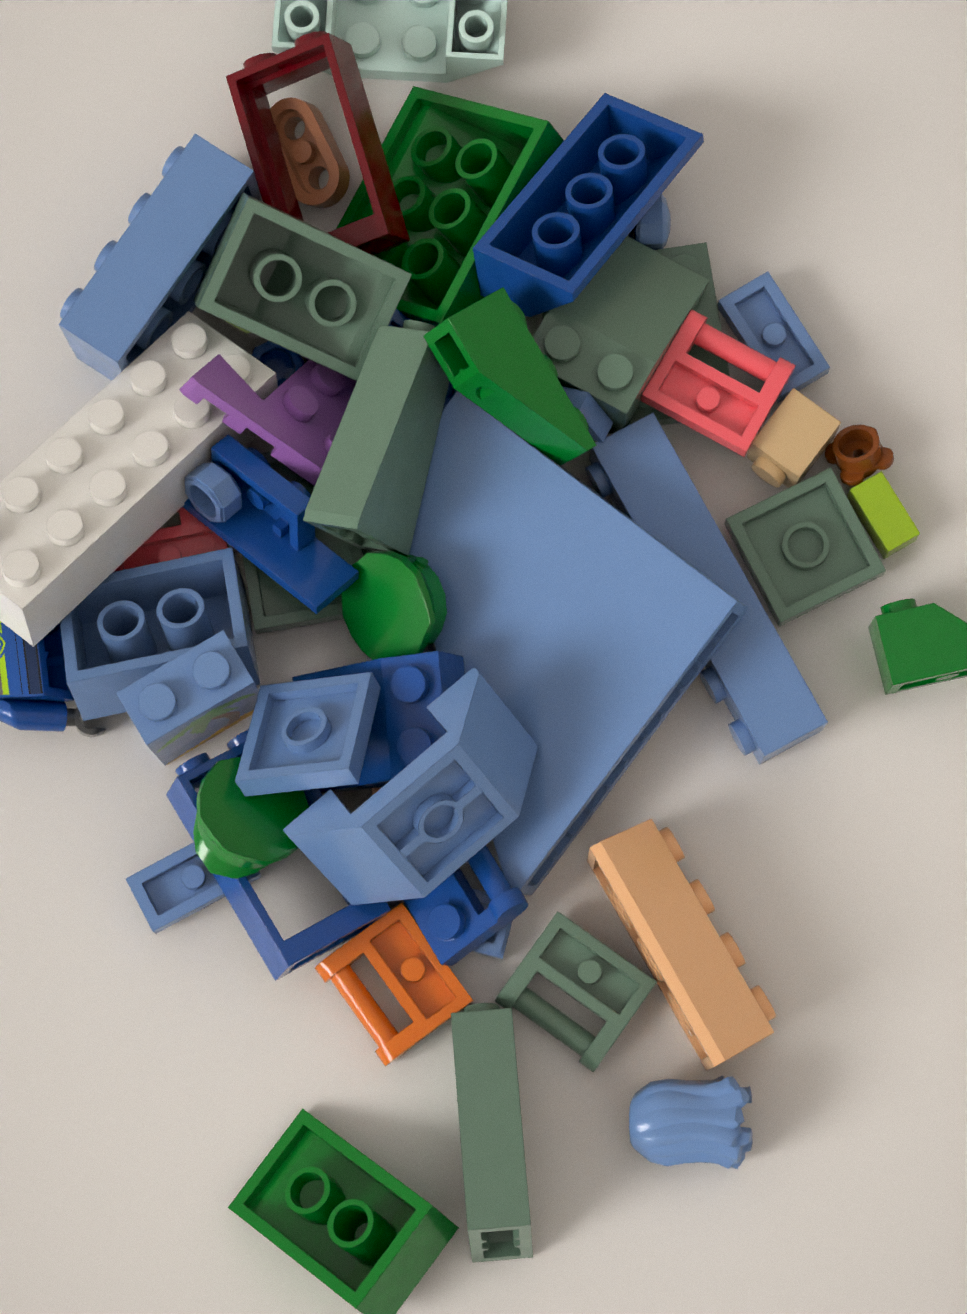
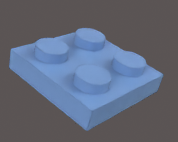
M366 672L260 686L235 779L244 796L359 784L381 689L373 673Z

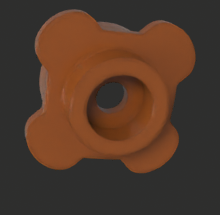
M852 425L844 428L825 449L826 461L830 464H836L841 471V481L849 486L862 483L864 478L874 474L877 469L886 470L894 462L893 451L881 445L875 428L866 425Z

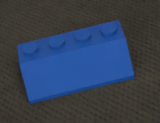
M604 93L473 247L480 294L486 297L504 287L511 301L516 303L527 317H532L573 302L704 143L703 134Z

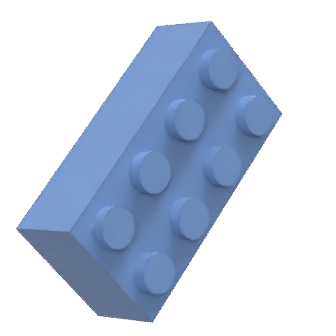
M194 134L185 148L178 146L173 150L162 169V176L164 178L151 195L145 193L137 200L128 217L129 227L118 242L112 240L105 245L94 265L96 273L84 289L77 288L69 295L61 309L60 318L62 320L58 325L77 359L111 381L188 311L191 313L196 308V304L193 301L242 192L262 201L254 171L197 134Z

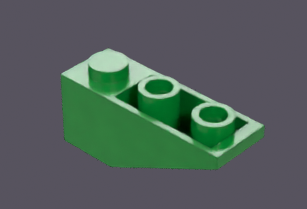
M504 287L450 316L423 335L455 390L560 466L597 446L589 433L586 418L578 408L573 406L558 380L557 370L553 362L541 352L527 328V321L523 311L516 303L511 301Z

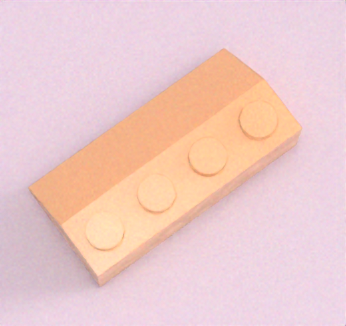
M651 818L591 846L587 862L707 1071L773 1034L774 1031L768 1021L774 1019L776 1014L760 986L757 985L749 989L738 970L740 966L746 963L732 936L728 932L719 936L707 916L715 911V908L706 890L698 879L688 883L677 864L685 856L673 833L668 827L658 831Z

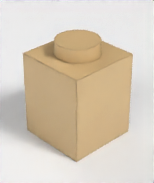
M793 388L754 438L747 454V458L754 462L751 466L752 470L762 480L777 488L782 484L789 488L800 483L834 439L841 422Z

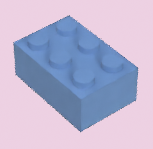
M232 547L115 571L60 622L67 685L83 721L127 712L116 692L222 630L226 633L255 684L260 685L245 586Z

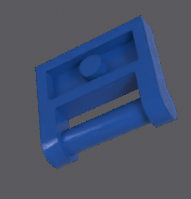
M486 845L471 857L468 863L491 900L487 909H484L460 868L425 898L403 900L441 965H455L524 912L529 905L520 888L511 887Z

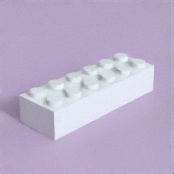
M190 311L182 316L0 481V621L33 647L185 505L184 502L188 499L185 494V476L202 463H212L211 447L228 434L244 447L258 436L248 428L241 434L237 433L222 422L226 414L204 398L198 404H195L179 390L196 372L218 354L223 357L261 399L264 400L278 388L276 372Z

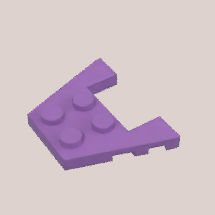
M218 354L196 372L179 390L195 404H198L204 398L226 414L222 422L237 433L241 434L248 428L274 446L270 454L273 458L315 486L357 381L304 357L307 362L263 400Z

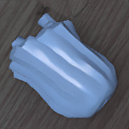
M723 1075L714 1080L664 1079L652 1081L637 1091L630 1102V1143L649 1162L664 1166L684 1163H715L727 1169H738L745 1159V1153L751 1151L753 1144L751 1128L740 1126L745 1122L741 1108L747 1103H752L750 1086L740 1087L733 1076L724 1078Z

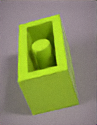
M882 471L849 490L847 498L883 559L916 541L920 532Z

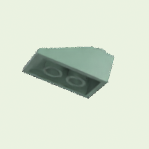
M242 192L193 301L201 310L357 381L379 325H389L412 274Z
M627 236L573 302L547 312L533 338L541 352L553 362L561 386L589 392L613 421L612 426L621 430L632 419L641 403L642 393L687 315L692 309H695L709 284V280Z

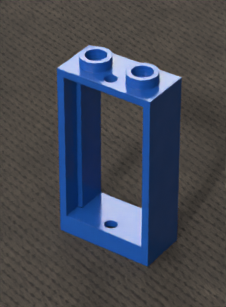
M248 730L240 733L227 743L228 751L210 759L207 753L199 754L175 770L178 776L166 796L193 842V830L197 814L196 798L201 781L216 762L242 756ZM319 789L304 790L309 807L323 796ZM213 874L275 981L354 938L391 910L387 902L351 905L343 896L348 906L284 941L246 876L232 879Z

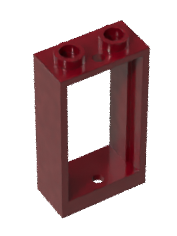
M325 31L311 32L297 38L294 41L295 47L277 55L275 53H263L253 56L243 63L244 69L226 76L262 201L304 221L282 152L277 128L272 118L267 95L322 71L331 69L374 214L327 233L372 255L410 241L350 43Z

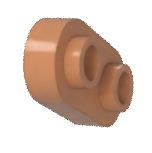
M297 98L279 100L270 108L277 128L296 199L303 204L317 208H328L337 204L347 192L350 175L348 166L322 113L315 105ZM303 121L305 125L304 133L299 139H296L295 128L299 122ZM327 170L329 180L327 185L321 189L319 177L323 171Z

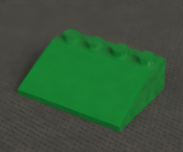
M413 86L382 143V149L410 238L409 242L374 255L412 274L397 305V310L411 320L425 322L436 327L450 316L484 298L480 294L473 247L564 141L549 121ZM364 179L336 229L374 214Z

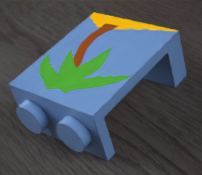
M222 630L116 692L145 744L164 765H167L252 715L259 690L226 633Z

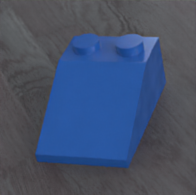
M433 651L380 658L292 677V682L372 672L381 687L359 784L319 788L320 792L324 794L330 789L333 792L383 787L443 736L446 730L426 707L465 675L463 656Z

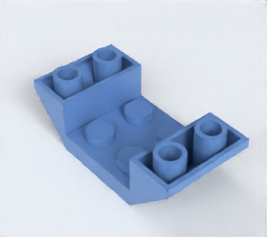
M475 667L470 669L426 707L446 730V733L354 812H351L330 789L283 829L294 844L351 905L425 898L519 817L538 745Z

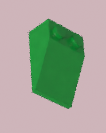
M303 1108L228 1206L231 1211L362 1314H396L459 1229L458 1226L433 1205Z

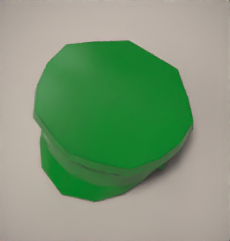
M371 551L352 565V567L359 571V579L341 593L342 616L354 641L362 652L372 660L423 653L425 647L434 643L441 633L447 615L446 595L439 577L430 568L427 559L410 554L408 556L400 555L393 551Z
M241 757L216 762L202 779L196 798L197 814L193 830L195 852L209 872L232 879L255 874L266 866L287 858L296 851L298 847L286 835L283 829L309 808L304 790L245 797L235 782Z

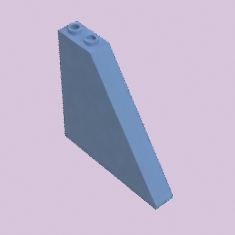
M457 391L452 398H446L409 554L428 560V565L439 577L446 595L447 615L443 629L434 642L436 651L463 656L465 674L475 667L538 745L520 815L493 839L502 872L511 887L520 888L523 895H533L747 611L748 607L562 466Z

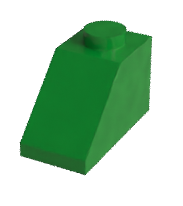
M913 598L895 601L880 607L882 615L875 616L868 629L885 695L967 677V623L935 603L917 606L916 600Z

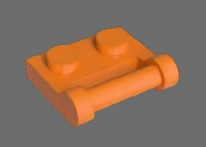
M402 902L315 967V970L325 983L330 980L378 1045L379 1048L375 1053L385 1067L450 1020L451 1013L461 1012L465 1007L474 1002L449 966L440 964L416 921ZM363 955L367 957L413 1021V1023L399 1033L351 968V965Z

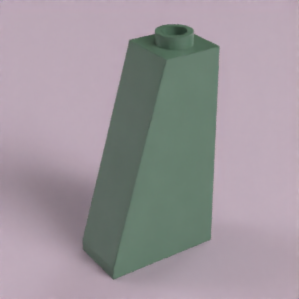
M404 320L402 328L379 325L307 504L303 521L358 548L393 551L400 555H409L449 385V379L423 337L435 326L416 320Z
M476 1003L465 1007L463 1012L451 1013L467 1231L472 1263L532 1258L531 1220L512 1008L500 1009L497 1004Z

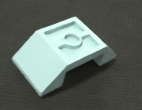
M275 0L272 51L278 54L295 47L294 41L297 38L311 32L325 31L351 44L361 78L448 83L503 65L508 0ZM331 69L322 71L324 73L332 75Z

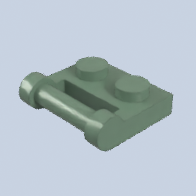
M557 911L500 991L495 1002L503 1008H515L579 1054L581 1056L579 1063L594 1072L657 981ZM537 973L606 1022L596 1037L527 988Z

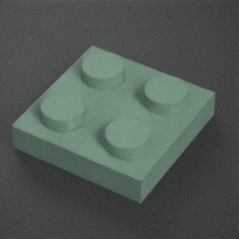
M831 467L726 518L724 523L778 627L883 576L886 572L883 563Z

